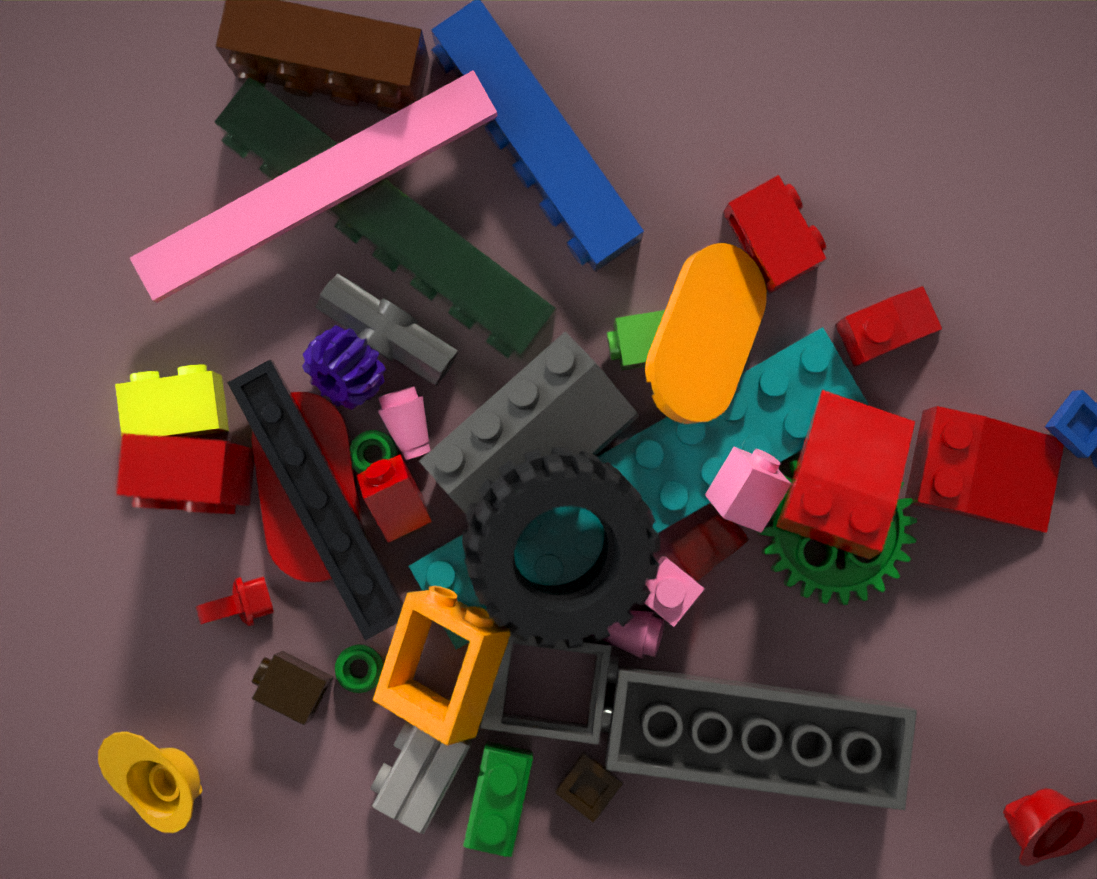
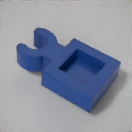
M1083 390L1072 391L1045 425V428L1077 458H1088L1091 455L1092 462L1097 468V403Z

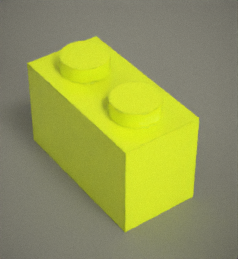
M204 364L177 368V376L160 378L158 371L130 374V382L115 384L121 436L122 433L186 438L229 432L222 375L214 371H207V365Z

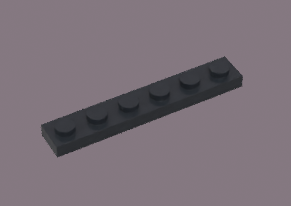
M270 359L227 382L364 640L366 641L397 624L404 603L274 361Z

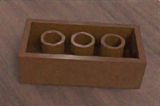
M225 0L215 48L228 67L238 77L237 80L245 85L257 88H265L266 83L282 85L286 92L301 97H312L313 92L331 95L330 99L333 102L351 107L358 106L359 101L375 104L379 111L389 115L421 99L429 64V55L423 32L420 28L282 0Z

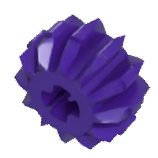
M335 325L330 330H325L309 343L308 348L303 353L305 362L302 367L304 372L311 376L310 384L317 386L321 391V396L326 395L337 407L343 405L345 408L353 410L377 394L380 390L379 387L385 382L383 373L386 368L383 363L377 360L379 352L371 349L367 344V339L357 337L355 331L351 328L344 330Z

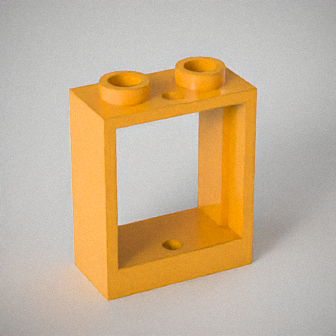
M430 586L429 590L409 592L406 595L373 701L448 746L476 737L511 634L509 628L505 626L499 627L489 617L486 609L474 606L469 607L457 600L458 595L450 589ZM432 620L470 641L451 701L413 680Z

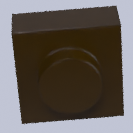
M583 751L556 787L555 794L594 823L623 785V781Z

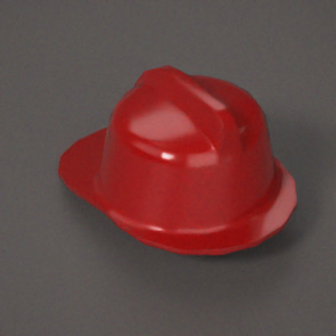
M1044 788L1032 795L1024 796L1007 804L1003 810L1004 817L1009 823L1011 835L1021 848L1019 861L1023 866L1028 867L1042 860L1073 853L1092 843L1097 838V799L1076 803L1056 790Z

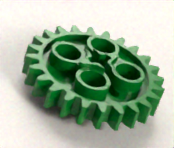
M796 460L789 463L792 474H794L797 465ZM784 475L791 483L792 478H789L786 475ZM787 493L770 518V526L765 527L762 533L757 531L759 535L771 536L772 543L765 546L761 551L762 554H777L778 559L770 568L772 572H779L784 569L789 571L783 583L786 587H791L801 581L800 596L808 598L817 588L820 603L827 604L832 593L835 592L839 604L848 605L850 591H853L860 601H867L868 592L866 586L870 585L877 592L883 593L885 591L881 578L883 575L899 579L900 574L893 566L895 560L910 562L911 558L901 550L902 544L916 543L917 539L904 533V527L917 523V518L903 516L902 509L912 504L913 499H898L882 552L872 559L860 562L853 553L840 549L844 559V567L842 569L836 567V547L824 544L826 550L825 558L820 564L812 566L805 560L803 554L806 543L811 539L776 527Z

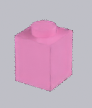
M734 446L705 493V496L724 519L762 533L792 484L778 469L780 462L772 455L760 449H755L753 453H749Z
M662 556L658 561L660 565L657 578L654 580L646 579L645 585L651 593L645 604L674 627L705 588L667 557Z

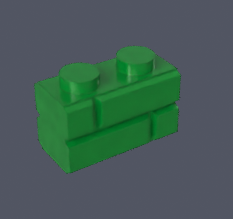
M486 742L463 847L504 857H512L534 751L495 742Z

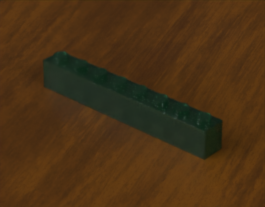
M251 77L246 80L214 121L224 134L221 142L242 159L249 153L259 160L262 165L258 170L269 180L279 177L338 144ZM386 179L326 210L327 213L338 220L333 226L338 232L354 244H357L361 238L375 248L371 255L375 260L393 273L398 267L403 269L413 277L409 283L412 288L431 302L436 295L451 306L447 312L448 315L468 330L474 324L490 335L485 342L506 359L514 353L522 360L556 316V308Z

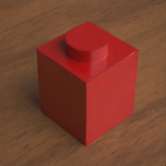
M401 454L389 460L382 459L376 461L364 472L357 474L363 499L388 543L432 522L424 498Z

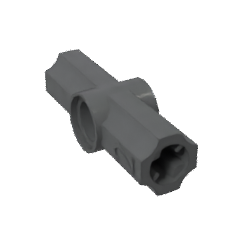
M338 273L327 283L315 306L319 311L347 329H353L360 339L366 338L367 344L371 349L378 351L380 355L390 361H393V359L408 367L410 371L435 386L446 376L459 353L458 350L417 325L418 321L398 306L384 298L380 301L366 292L365 289Z

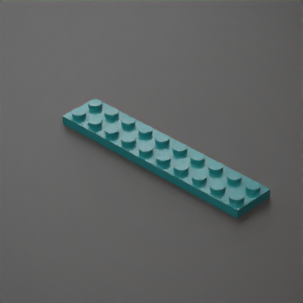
M822 327L742 373L730 405L717 418L706 422L682 424L666 417L597 458L603 463L609 462L618 469L641 494V498L648 505L654 516L655 523L652 526L659 533L711 503L705 496V493L734 446L749 453H753L755 449H760L772 455L779 462L802 450L822 390L866 405L869 404L825 329ZM559 507L542 513L525 527L518 538L514 550V558L518 570L526 579L542 585H561L578 579L594 565L601 553L604 542L602 524L592 512L579 507ZM463 535L409 565L422 591L429 590L430 586L444 587L455 592L458 595L457 600L469 607L474 606L486 609L485 605L480 604L474 592L464 561L466 557L462 546ZM443 627L456 650L470 642Z

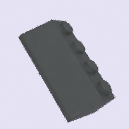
M564 332L419 462L461 510L467 514L470 504H478L481 498L478 491L486 479L494 483L501 476L498 468L511 460L512 464L517 466L526 461L525 453L539 450L542 456L552 455L553 447L568 448L575 455H578L581 451L597 455L634 422L639 415L596 362Z

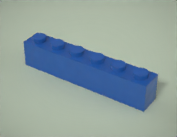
M481 0L472 1L431 29L435 47L430 50L446 74L453 70L456 76L460 78L474 70L498 117L489 121L490 123L484 126L485 130L499 150L507 147L517 162L512 164V168L527 189L534 185L544 200L539 203V206L549 222L554 227L561 224L571 237L566 244L578 263L583 266L588 262L596 272L641 241L644 230Z

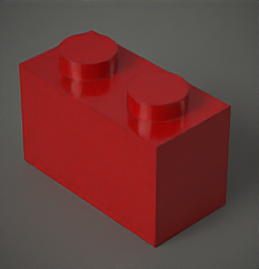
M779 175L730 201L723 211L743 249L759 267L769 294L819 267L827 259L823 253L826 250L823 236L816 226L807 225L799 211L803 208L797 191L790 183L784 185Z

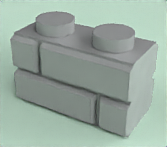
M406 721L393 745L401 750L393 767L385 763L383 764L370 790L378 793L372 804L374 809L393 819L399 820L400 823L418 833L424 834L472 744V740L468 739L447 746Z

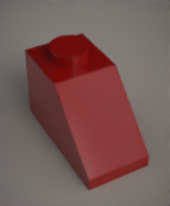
M923 286L892 296L852 313L835 324L854 367L942 330Z

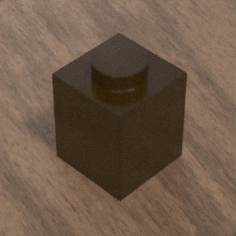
M281 651L274 654L272 659L265 657L258 666L251 682L258 686L252 699L302 725H306L312 720L334 676Z

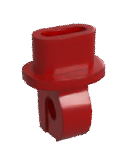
M264 576L242 582L241 577L235 578L232 588L233 595L195 606L200 625L238 614L247 626H253V619L274 613Z

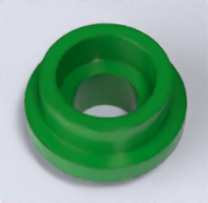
M368 430L360 433L350 445L352 467L356 472L361 473L372 464L365 457L366 450L372 445H377L381 448L382 457L380 460H389L397 456V448L394 441L387 434L377 430Z
M352 645L343 650L336 660V678L340 685L350 692H368L378 684L384 666L380 654L368 645ZM361 659L368 664L369 670L366 676L358 677L352 672L351 666L354 660Z

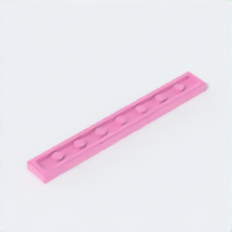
M473 70L130 257V260L151 299L158 303L498 117L497 111Z

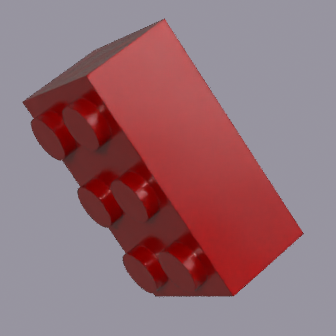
M122 433L116 495L132 496V507L236 514V505L250 506L254 472L253 449L227 441Z

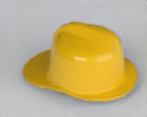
M117 732L105 738L98 750V764L104 778L111 787L152 828L163 833H176L185 828L193 814L194 800L203 791L199 772L193 760L179 749H159L142 736L130 732Z

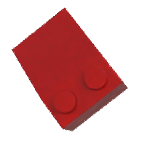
M822 390L791 480L792 485L788 489L776 527L867 559H872L882 552L897 505L915 421Z
M935 406L922 412L905 498L913 499L911 505L1047 533L1064 445L1056 437L982 415Z

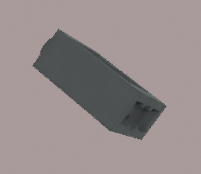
M510 635L482 717L481 729L599 745L600 732L609 733L613 704L605 703L604 699L606 684H616L619 655L611 654V644L603 641L597 642L596 640L582 639V647L568 649L564 640H556V645L553 649L596 655L587 724L504 713L513 644L538 647L534 636L530 635L529 639L523 642Z

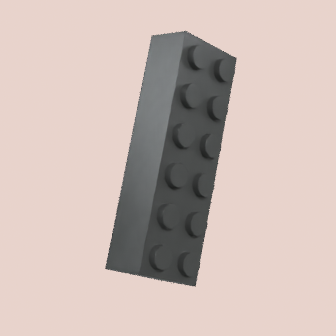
M618 665L612 699L611 725L605 753L606 770L905 810L917 715L916 709L904 703Z

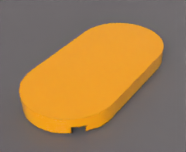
M726 243L712 244L692 254L685 261L647 355L645 364L647 383L651 382L655 393L651 396L656 406L667 417L682 424L713 420L728 408L764 315L767 295L762 273L755 261L745 251L734 245Z

